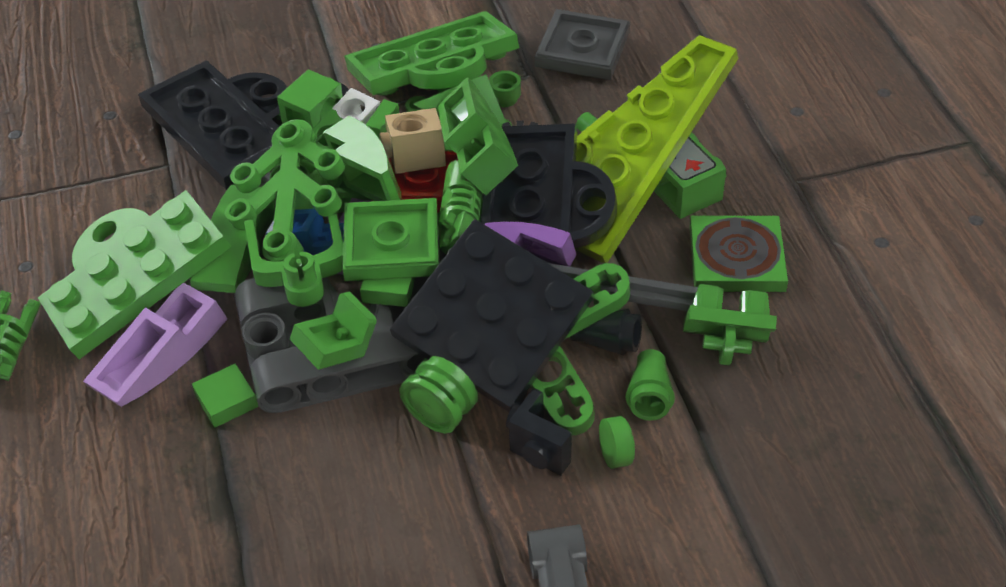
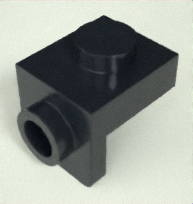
M533 388L523 402L517 401L508 414L506 427L509 429L510 451L522 456L530 465L536 468H546L562 476L571 463L572 432L544 419L543 392Z

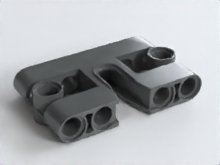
M440 249L439 264L446 256V254L443 253ZM430 276L416 277L410 302ZM328 277L322 278L324 287L322 299L306 307H299L289 303L284 286H259L255 283L254 278L243 281L237 286L234 298L256 398L261 410L269 413L290 411L400 384L410 375L416 374L417 367L425 357L394 338L390 332L391 326L406 307L369 303V311L376 317L377 322L364 357L318 370L292 343L290 336L294 324L333 314L339 296Z

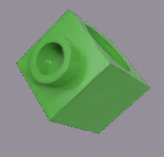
M308 69L277 96L282 124L299 119L308 122L312 129H314L343 97L341 83Z

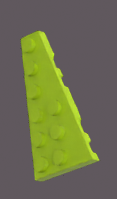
M698 35L661 66L660 74L643 88L638 85L627 94L628 100L613 113L608 110L577 136L576 161L592 164L607 174L615 189L618 208L614 223L608 232L592 244L575 248L576 251L602 263H608L738 60L736 48ZM591 197L584 202L582 208L587 211H597L605 205L606 200L601 197Z

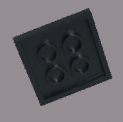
M474 218L391 326L390 332L394 338L428 360L432 356H438L454 363L471 379L477 392L510 412L513 405L523 398L594 299V291Z

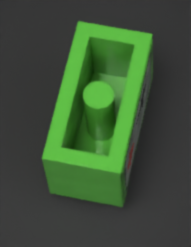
M691 132L654 192L682 219L723 200L726 168L723 162L718 157L713 156L699 142L696 135Z

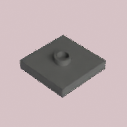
M556 9L535 54V67L611 80L630 33V21Z

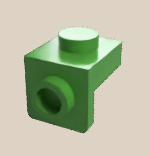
M345 292L339 295L333 314L294 324L290 340L320 370L364 357L377 320L351 292Z

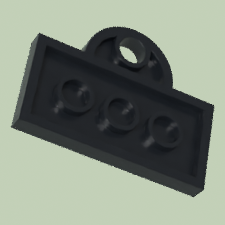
M205 60L139 93L138 96L141 106L227 190L230 185H234L230 175L237 165L246 162L253 164L272 147V136L277 128L282 125L277 96L288 87L281 79L266 73H244L227 79L211 63ZM273 94V96H271V97H267V98H262V97H261V96H263V95Z
M575 123L501 126L513 149L518 166L487 195L483 193L481 223L525 222L557 228L571 234L575 248L587 246L603 237L611 228L616 218L618 207L615 189L610 178L600 168L589 163L576 161L577 129ZM591 197H601L606 200L605 205L597 211H587L582 208L584 202Z

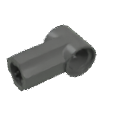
M580 524L527 531L531 573L533 579H538L539 587H588L585 575L587 572V554Z

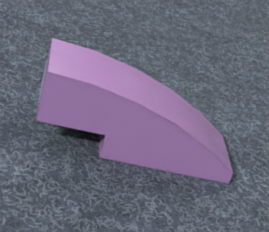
M182 283L172 292L156 313L144 308L83 382L122 407L153 389L188 362L213 337L228 318L216 300L186 283Z

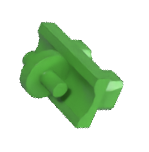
M701 284L698 286L693 303L684 317L683 332L704 334L703 349L718 350L720 365H731L734 353L751 354L752 341L767 342L770 333L775 332L777 316L769 315L768 293L752 290L742 291L739 299V311L722 309L724 289L719 286Z

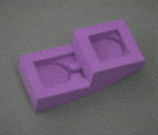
M492 222L484 224L538 258L552 264L570 267L577 255L569 232L525 222Z

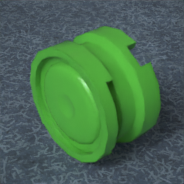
M432 356L429 360L425 358L417 367L416 374L410 375L399 388L400 398L413 417L424 426L436 432L451 433L462 420V415L468 414L477 403L478 392L471 379L454 363L438 356Z

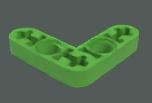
M604 263L574 278L577 282L594 291V306L591 308L587 307L566 338L627 304L631 292L630 281L627 272L621 266L614 263ZM607 280L611 285L616 284L617 292L610 295L607 290L601 291L600 283ZM559 346L549 361H555L562 366L560 376L551 382H543L536 378L531 387L543 392L544 409L552 423L572 432V435H579L586 432L592 426L595 420V409L589 392ZM565 389L567 396L575 407L582 405L579 408L581 416L578 419L573 420L569 414L562 416L565 410L558 394Z

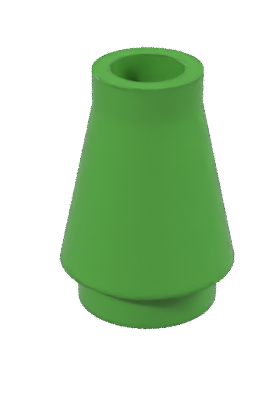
M654 349L644 350L637 356V365L625 396L632 413L643 420L652 421L663 418L675 402V394L667 372L665 356L660 351Z

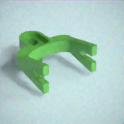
M337 212L328 216L333 241L330 248L315 255H311L308 252H299L300 259H296L295 253H292L284 261H267L262 259L253 219L244 221L255 283L263 287L284 286L287 300L295 306L306 307L320 301L324 295L322 278L337 274L343 270V240Z

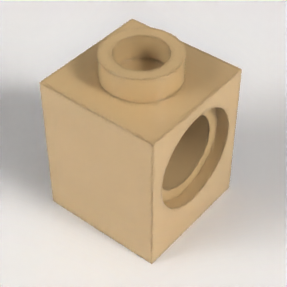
M436 108L385 115L387 132L379 133V137L387 157L392 160L395 174L446 166L443 134Z

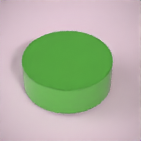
M622 416L602 419L599 425V441L606 464L611 469L630 466L635 457V444L629 423Z

